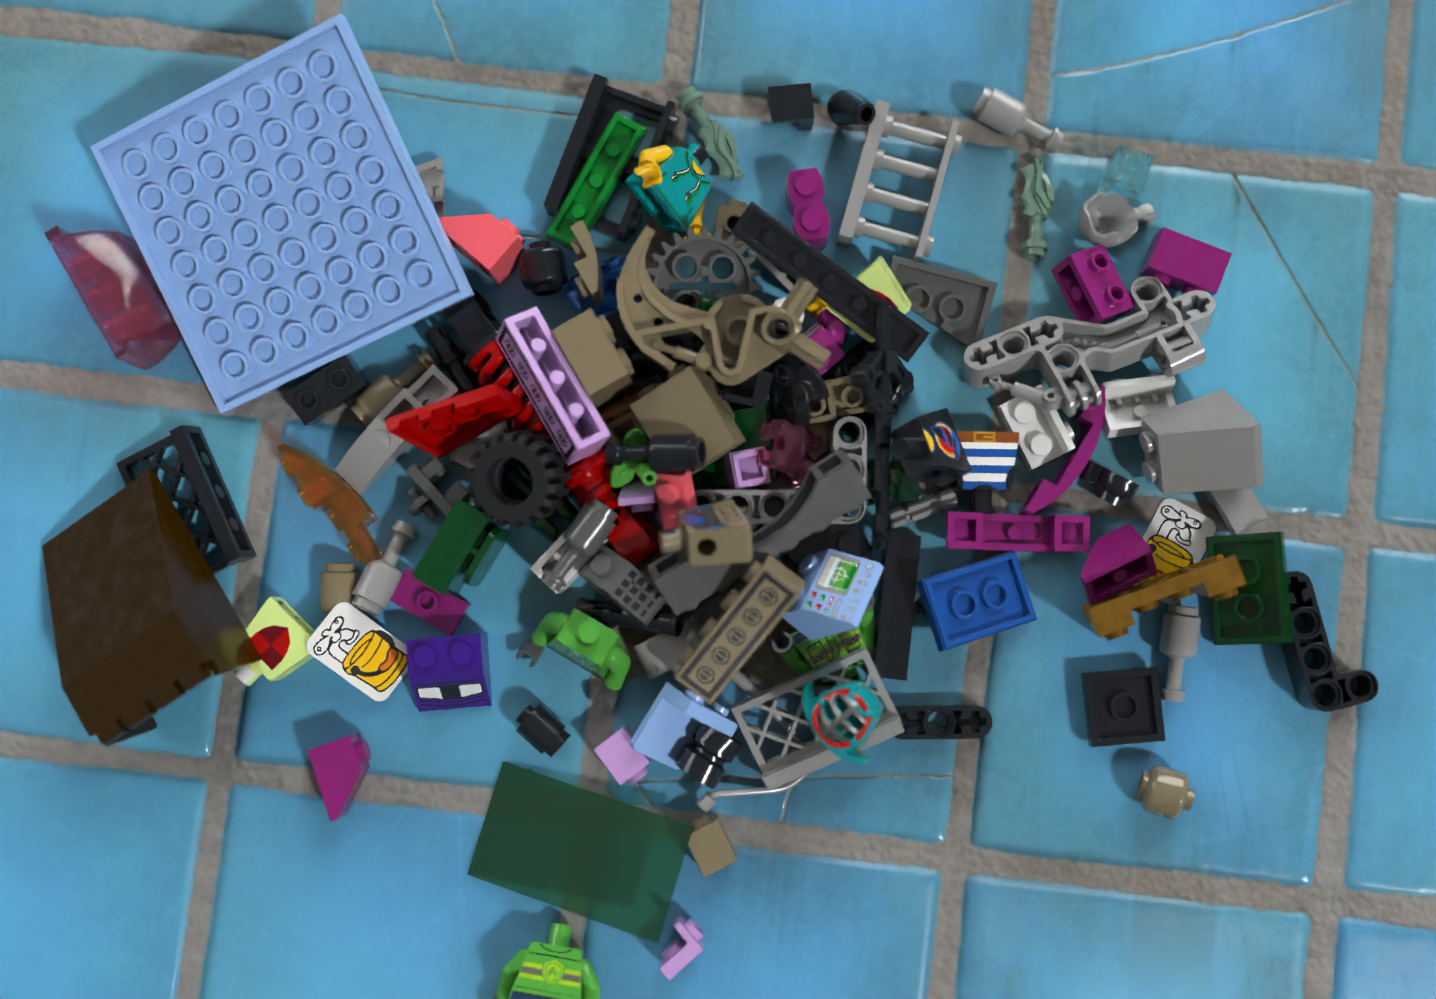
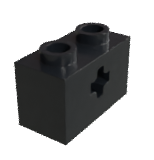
M344 355L283 396L303 424L311 426L352 400L371 383L353 357Z

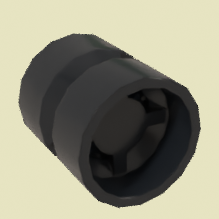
M701 722L692 736L695 741L694 745H686L675 764L700 783L715 789L725 774L723 764L732 763L742 744L733 737H729Z

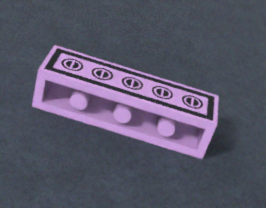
M537 306L504 319L495 339L566 464L571 465L599 452L611 434Z

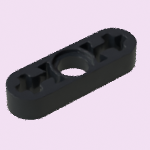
M975 704L894 706L898 713L904 712V716L908 719H918L916 712L923 711L920 718L923 733H917L919 726L907 725L904 728L905 732L894 736L901 740L979 739L986 736L992 727V717L988 710ZM941 711L947 716L948 725L942 732H933L928 726V718L933 712ZM953 711H959L957 717L960 719L971 718L972 712L976 711V715L983 718V724L977 725V731L972 732V727L969 725H957L959 732L953 733L956 725Z

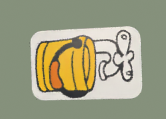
M1167 498L1163 500L1143 536V539L1151 548L1158 573L1134 585L1200 562L1206 551L1205 537L1213 536L1216 531L1214 521L1175 499ZM1167 596L1159 600L1172 605L1176 604L1180 599L1174 600L1173 597L1168 598Z
M340 602L334 606L306 644L310 655L375 701L386 700L408 672L406 645L347 602Z

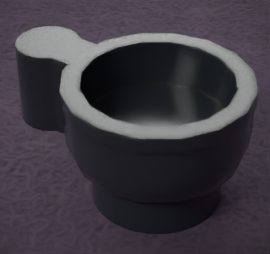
M1090 460L1080 476L1099 487L1095 496L1120 509L1125 501H1129L1134 497L1140 485Z

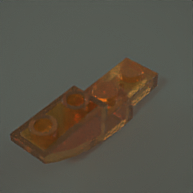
M284 443L277 448L283 456L279 459V462L289 477L295 476L301 487L297 492L303 503L308 508L313 507L315 510L323 512L331 508L332 511L328 513L329 518L337 530H344L350 540L347 543V548L357 562L362 560L363 564H367L373 559H381L384 555L367 529L368 526L379 519L366 500L326 463Z

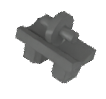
M435 456L424 462L421 466L412 464L406 470L425 492L422 495L415 487L407 492V495L414 502L408 510L413 517L423 512L430 521L439 514L432 507L433 502L447 517L457 498L468 502L472 497V494H469V491L459 481L455 482L445 492L439 488L437 483L450 470Z

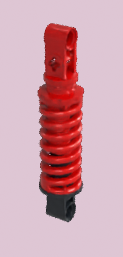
M472 288L473 296L442 311L446 321L470 349V352L463 360V365L467 370L479 373L478 382L482 387L497 383L521 398L522 411L508 418L514 419L512 422V429L514 431L531 429L537 430V435L545 433L550 436L495 339L501 323L495 317L483 296ZM552 437L549 440V444L554 443ZM603 445L599 452L571 465L564 464L565 470L572 473V479L567 480L565 484L571 486L569 494L576 496L577 501L580 503L578 505L580 510L585 503L590 504L594 498L600 500L612 510L616 508L620 510L621 513L617 517L618 520L614 521L616 526L607 538L612 543L616 553L635 567L660 548L658 534L639 512H631V505L618 506V497L622 488H612L610 486L609 474L611 469L609 466L611 464L606 462V445Z

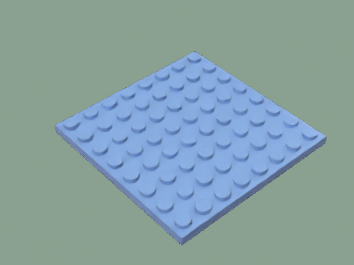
M341 14L330 18L90 146L220 414L228 413L331 364L344 355L352 354L474 295L347 19Z

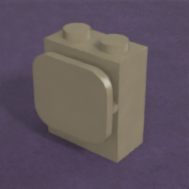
M686 363L677 366L667 374L669 380L660 386L657 383H653L645 387L637 394L640 399L630 405L649 439L655 434H694L696 437H702L706 444V462L703 468L746 442L745 437L734 421L732 408L727 400L721 399L722 392L714 379L707 376L705 371L697 369L695 365L688 367ZM696 468L694 472H691V476L703 468Z

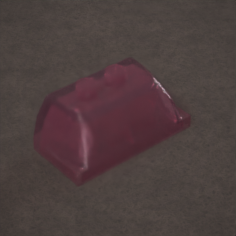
M55 226L44 233L117 359L147 371L159 364L177 346L182 334L134 238L117 231L94 229L69 233L59 226Z

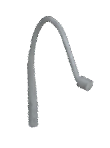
M692 627L684 635L683 639L693 647H696L702 637ZM740 670L731 679L751 697L761 693ZM768 700V701L765 702V703H768V704H772V702H771L770 700ZM773 713L772 717L789 732L791 724L785 717ZM795 730L793 734L794 740L804 743L799 733ZM805 776L768 791L767 787L715 790L711 793L707 791L697 801V804L703 811L708 812L717 803L716 798L780 793L797 785Z

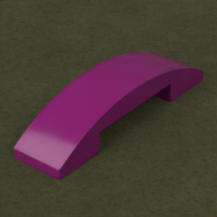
M1098 386L1102 396L1101 405L1095 407L1089 403L1088 409L1084 411L1078 410L1072 422L1084 428L1075 443V449L1069 453L1053 483L1046 479L1035 483L1019 511L1020 514H1032L1052 503L1073 484L1085 468L1094 452L1104 421L1106 397L1105 389L1101 386Z
M946 512V548L1015 552H1090V516Z

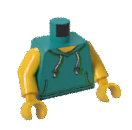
M691 143L687 149L684 147L660 145L642 150L639 155L638 167L634 169V173L627 178L625 183L663 231L686 232V228L691 227L695 236H699L701 226H703L702 215L705 198L711 188L710 180L700 168L708 158L707 151L698 143Z

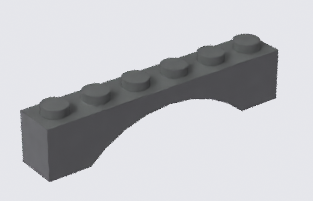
M840 448L809 467L801 486L789 504L773 520L752 533V562L691 566L682 551H675L648 565V569L654 583L677 616L684 611L695 609L701 604L703 599L713 593L728 589L736 579L746 573L755 560L761 564L769 554L774 557L781 552L792 550L800 540L813 532L823 531L831 524V521L845 513L859 509L863 502L872 496L853 462Z

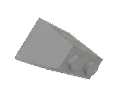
M1224 389L1141 417L1142 432L1139 433V442L1145 453L1142 471L1146 480L1149 483L1153 482L1163 494L1254 488L1264 485L1261 424Z

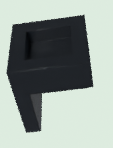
M811 83L768 87L767 103L770 106L772 123L797 122L798 131L812 130L814 109Z
M767 366L746 381L735 386L724 385L721 399L765 409L773 377L772 366Z

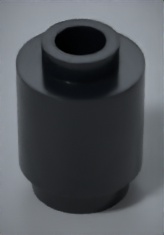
M541 703L536 708L529 704L515 720L520 724L516 732L541 754L545 752L550 757L571 736L564 730L566 726Z

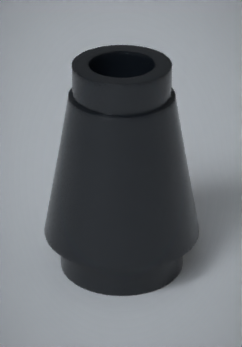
M841 90L834 93L827 103L829 117L839 126L869 125L875 118L876 111L874 106L850 90Z

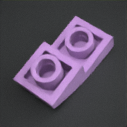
M635 475L632 481L622 487L618 497V506L631 505V512L653 510V503L658 502L654 484L645 485L638 475Z

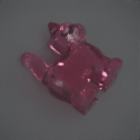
M783 419L764 423L761 427L760 439L766 441L772 439L773 448L772 450L759 449L756 464L774 468L781 473L787 474L793 487L799 489L808 468L816 464L809 459H804L807 446L814 448L821 445L822 437L814 435L803 425L790 424V422Z

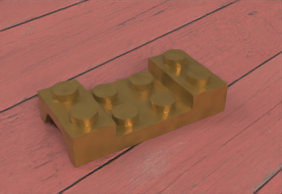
M1219 554L1126 588L1093 605L1088 602L1081 606L1091 631L1098 637L1103 636L1107 640H1113L1128 634L1127 627L1135 625L1131 609L1137 611V613L1146 612L1160 606L1158 600L1168 596V598L1173 597L1174 600H1178L1194 593L1220 601L1237 595V587L1247 583L1235 555L1224 558L1223 554Z

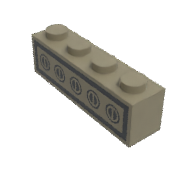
M770 554L761 564L756 560L752 563L742 577L746 584L739 592L734 588L729 592L720 605L724 610L717 620L711 616L698 633L702 637L696 647L688 644L676 661L681 666L674 678L710 705L802 593L805 581Z

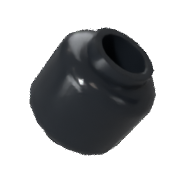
M536 241L530 243L529 250L524 251L519 256L521 280L525 289L531 290L534 296H548L561 292V287L568 281L563 250L551 247L550 241Z

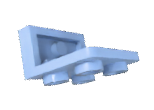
M666 682L633 735L630 746L635 751L678 770L680 768L675 762L686 745H694L695 741L692 736L701 722L729 737L733 736L739 725L727 716L730 710L716 700L710 705L690 689L686 688L684 691Z

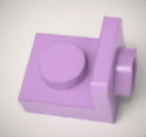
M681 915L674 920L673 926L683 937L684 941L681 943L679 939H676L661 953L664 959L661 960L659 969L668 980L673 978L704 949V942L701 938L705 935L693 919L690 918L686 921Z

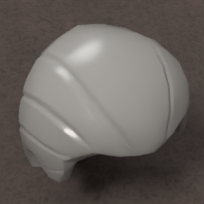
M1115 191L1107 194L1098 192L1081 205L1078 225L1081 234L1090 244L1094 246L1103 244L1105 248L1115 247L1135 235L1138 230V223L1148 224L1154 221L1155 211L1151 204H1142L1136 208L1131 207Z

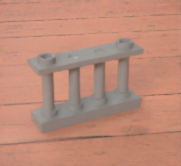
M877 99L874 107L876 111L875 118L869 124L836 244L850 247L853 237L860 238L863 235L913 249L912 260L920 262L923 256L929 257L933 246L934 236L929 235L950 156H957L962 136L957 135L960 122L953 120L946 135L893 121L894 117L887 115L890 103ZM891 135L942 149L937 169L885 155L884 150L878 149L881 137L888 138ZM879 168L932 182L933 185L928 202L874 188L875 184L869 182L871 171H879ZM870 202L924 216L919 236L865 221L866 217L859 216L862 203L869 205Z

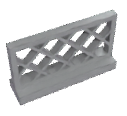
M866 646L731 706V711L762 772V779L768 791L843 759L827 749L816 735L813 740L807 743L792 739L798 722L809 725L805 716L801 715L803 711L802 698L796 713L776 707L780 695L786 692L802 696L803 689L798 687L810 682L813 684L814 680L820 677L836 681L834 687L841 683L855 682L844 677L848 665L861 659L864 660L868 669L864 682L876 696L882 698L886 707L883 709L881 717L867 742L857 749L862 751L905 732L901 717L896 707H894ZM838 669H841L839 675L832 673ZM871 678L873 679L876 688L869 686ZM773 699L772 704L765 703L766 701ZM753 707L769 711L762 728L747 723L743 712ZM773 713L793 720L787 737L767 730ZM821 720L820 725L824 729L826 726ZM831 732L827 734L830 738L837 740ZM753 733L759 735L758 741H756ZM764 737L784 743L779 755L765 760L760 749ZM789 745L792 746V747H795V748H793V749L787 751Z

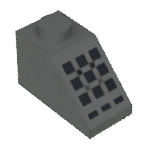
M603 544L579 571V574L592 589L645 626L650 623L666 602L656 584L629 561Z

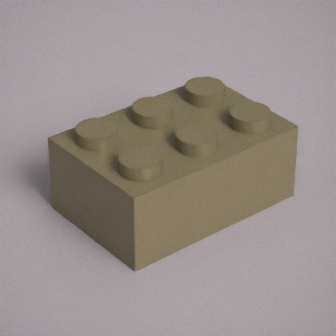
M589 308L551 330L597 411L621 400L622 395L626 393L630 395L635 392L632 381L637 379L634 374L635 371L622 347L619 348L614 333L603 314L596 318L592 309Z

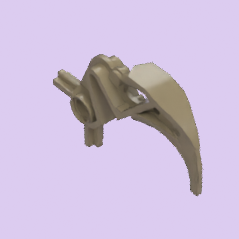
M648 226L645 227L625 260L620 278L617 279L616 289L621 320L630 338L645 357L671 372L676 363L660 352L664 351L673 354L674 358L695 364L696 368L700 371H710L712 376L725 386H735L746 381L783 357L787 352L820 371L831 352L802 334L801 330L803 327L799 321L818 291L811 282L799 278L780 307L769 305L750 309L737 366L734 369H727L723 363L715 316H710V312L694 309L672 301L663 295L651 281L645 267V257L649 243L656 232ZM636 295L642 296L643 299L640 303L634 302ZM660 318L663 323L661 326H655L654 320ZM780 322L784 324L788 329V335L782 340L772 339L767 332V328L772 323ZM692 332L703 341L704 345L697 353L680 346L673 347L664 344L662 337Z

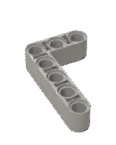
M842 416L836 419L831 426L830 454L841 448L850 459L855 461L857 471L866 485V426L857 417ZM845 422H852L858 430L856 439L850 443L843 442L839 437V429ZM797 488L694 489L695 496H705L710 500L711 504L729 500L737 495L744 497L748 502V506L743 515L750 524H767L777 516L769 515L764 511V502L770 496L781 497L784 500L785 508L798 490ZM866 501L853 514L848 516L841 515L831 521V524H852L858 522L865 514Z

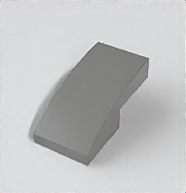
M1251 488L1202 491L1208 503L1215 504L1231 535H1236L1269 518Z

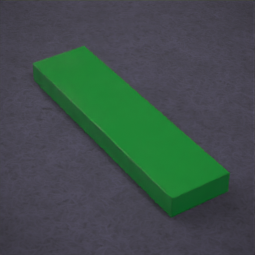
M617 112L614 113L545 233L549 239L574 252L570 241L575 238L570 226L583 219L589 233L591 232L647 133L645 127Z

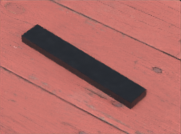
M751 201L731 229V233L796 281L802 278L805 281L811 282L818 289L815 294L874 339H876V307L890 306V350L898 352V356L907 363L930 334Z

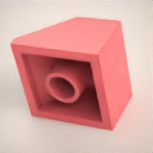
M491 213L439 217L452 247L500 287L518 268L519 256L526 251L523 247L525 240L519 235V229L505 217L500 221Z

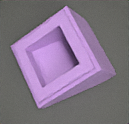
M764 446L729 452L723 456L729 488L738 490L771 483Z

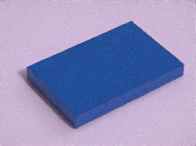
M1015 551L916 581L938 652L1037 620Z

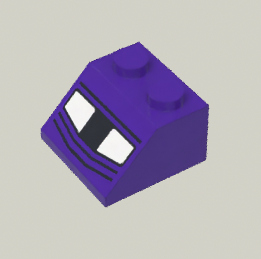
M487 633L406 640L408 676L419 712L492 705Z

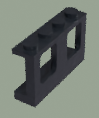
M594 73L543 205L547 214L553 217L556 216L615 112L626 111L659 123L650 148L664 145L667 136L673 137L676 132L679 117L676 116L675 102L668 100L666 106L613 88L609 86L608 78ZM633 156L619 182L626 184L627 178L638 167V157ZM632 192L620 224L598 217L591 231L627 243L630 233L635 235L640 226L642 214L638 212L642 203Z

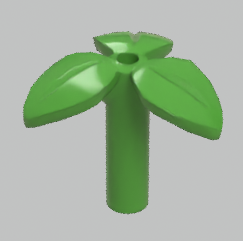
M635 428L624 436L622 443L623 445H647L648 440L643 431ZM623 460L621 466L612 465L609 483L612 488L622 487L633 480L636 471L642 482L649 486L656 482L657 475L650 467L648 460Z

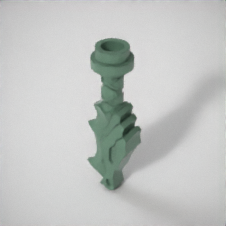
M694 86L682 91L676 98L679 102L678 107L682 112H690L698 127L701 128L698 137L703 140L705 150L718 165L719 174L717 178H733V181L744 178L743 171L737 165L736 139L731 131L725 130L724 125H719L717 120L711 121L709 116L706 115L704 108L700 105L703 95Z
M1043 157L1031 159L1029 164L1018 170L1025 178L1024 191L1018 200L1024 204L1025 209L1022 215L1028 221L1029 228L1028 239L1021 243V252L1024 259L1031 261L1044 259L1045 253L1048 251V243L1042 239L1041 230L1042 223L1048 219V214L1051 212V206L1055 199V189L1049 181L1047 174L1043 172Z

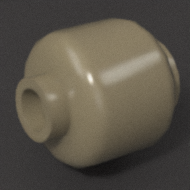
M1161 765L1153 766L1150 771L1143 770L1136 792V798L1141 800V806L1145 811L1169 819L1177 818L1181 814L1182 809L1190 811L1195 796V790L1189 788V779L1185 773Z

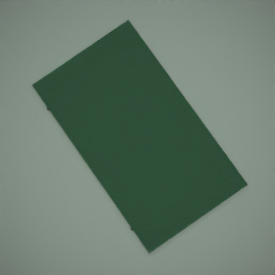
M503 761L468 875L658 943L694 826L668 818L667 815L663 816L534 772L532 769H525Z

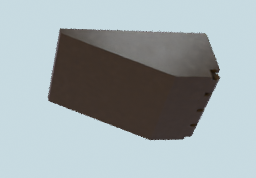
M154 470L147 471L42 546L61 686L89 737L96 735L99 741L107 747L151 732L157 728L153 715L158 710H162L185 695L186 690L191 691L211 678L212 672L217 676L255 664L261 660L259 652Z

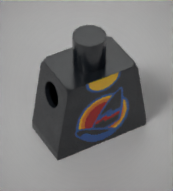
M947 408L916 417L891 432L893 440L891 454L895 459L901 461L906 477L911 481L945 486L972 472Z

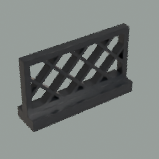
M181 425L169 431L170 436L116 463L126 486L136 480L131 467L140 462L151 465L149 471L154 470L156 475L159 469L173 473L167 494L172 503L175 501L187 506L183 522L192 536L201 539L199 550L205 558L209 543L218 545L224 557L223 561L215 565L207 562L214 575L237 563L247 562L257 557L201 427ZM175 445L179 454L175 468L161 463L165 450ZM181 477L190 480L193 486L189 501L175 496ZM195 510L203 512L207 518L204 533L190 528Z

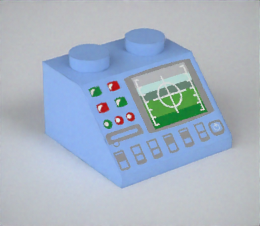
M830 548L815 554H808L798 566V576L805 581L802 593L782 618L811 641L858 628L884 566L879 562Z

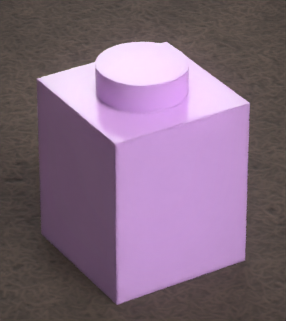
M626 724L594 749L620 786L627 780L632 785L639 781L649 772L646 765L651 762L650 757L635 751L630 746L633 734Z

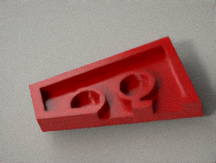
M494 383L386 418L387 431L440 459L522 411L521 398L499 384Z

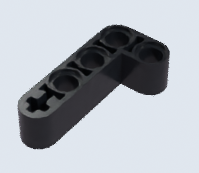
M1287 571L1288 585L1292 584V589L1289 590L1290 604H1297L1298 602V607H1290L1293 643H1281V647L1298 703L1310 710L1330 712L1373 700L1379 689L1376 677L1370 671L1364 669L1341 668L1336 670L1312 582L1303 572ZM1298 614L1304 622L1300 632L1294 627V619ZM1307 650L1312 652L1314 659L1310 667H1307L1304 662V655ZM1353 677L1358 681V689L1354 694L1351 692L1349 685ZM1320 685L1324 695L1322 700L1317 703L1314 698V692Z

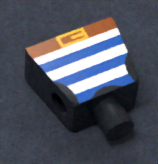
M957 431L972 472L951 482L954 492L970 493V512L992 513V493H1005L1010 490L1019 442V432Z

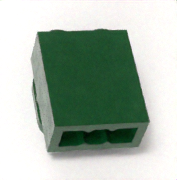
M472 497L468 503L457 498L412 574L413 578L442 595L458 596L464 584L477 587L487 575L509 536L507 530L495 524L496 518L488 520L482 515L485 509L483 507L476 508L472 502L475 499Z

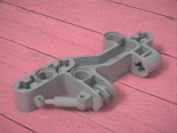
M1151 276L1139 277L1131 285L1129 296L1135 307L1127 312V317L1106 325L1053 316H1042L968 346L963 357L964 380L973 388L981 389L989 386L992 390L1002 388L1011 391V396L1042 405L1047 411L1062 408L1064 413L1071 417L1076 414V408L1084 411L1088 409L1089 403L1095 407L1102 403L1100 389L1090 370L1112 372L1152 356L1164 375L1172 377L1204 364L1206 355L1199 337L1207 333L1210 328L1216 302L1210 293L1202 290L1190 291L1172 299L1158 279ZM1008 351H1017L1019 353L1010 354ZM1062 365V366H1066V367H1068V368H1066V369H1061V368H1058V367H1056V366ZM1031 369H1037L1041 372L1049 389L1044 391L1019 382H1015L1013 385L1004 382V380Z

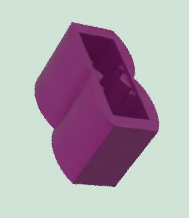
M815 167L790 171L786 188V204L793 217L791 230L817 250L824 249L830 230V220L828 212L822 204L824 194L822 177Z

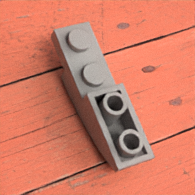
M433 364L408 390L404 387L378 414L347 451L335 468V471L359 495H363L412 446L409 442L387 431L386 418L457 396L461 391Z

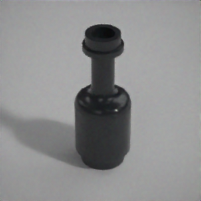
M655 434L650 438L648 445H623L621 440H614L606 443L605 459L608 464H614L615 466H621L623 460H648L650 467L657 472H694L696 468H703L705 465L706 444L702 437H696L694 434Z

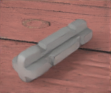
M949 488L937 493V496L932 494L906 503L903 508L898 506L890 509L891 526L897 528L908 524L907 521L909 520L914 522L940 512V509L945 511L956 507L958 502L953 489Z

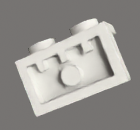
M1040 384L1035 387L1037 389L1046 391L1043 384ZM1018 397L997 407L1008 431L1019 432L1018 450L1029 471L1075 449L1073 443L1075 441L1074 432L1066 421L1062 422L1057 410L1047 411L1042 405Z

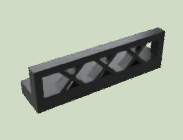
M891 531L887 541V548H882L881 565L884 566L878 583L875 642L871 658L881 679L888 678L907 681L921 536L900 534V531Z

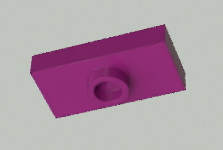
M406 568L390 601L453 636L471 604L458 596L442 595L413 578L412 574L414 571Z

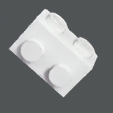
M1151 374L1142 378H1117L1104 382L1102 388L1105 389L1106 403L1103 426L1107 438L1137 435L1142 432L1141 417L1175 406L1176 403L1172 394L1176 382L1175 377Z

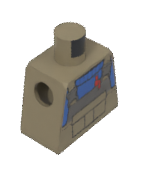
M733 500L680 510L676 514L677 528L658 531L661 553L682 551L691 566L753 561L752 527Z

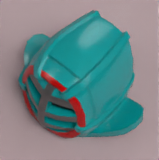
M851 681L837 685L830 690H823L817 697L812 682L804 685L802 691L804 714L816 737L836 756L853 763L867 764L872 757L857 748L867 742L883 712V703L879 701L876 694L862 681ZM820 719L826 726L824 729L820 725ZM831 732L837 740L830 738L827 734Z

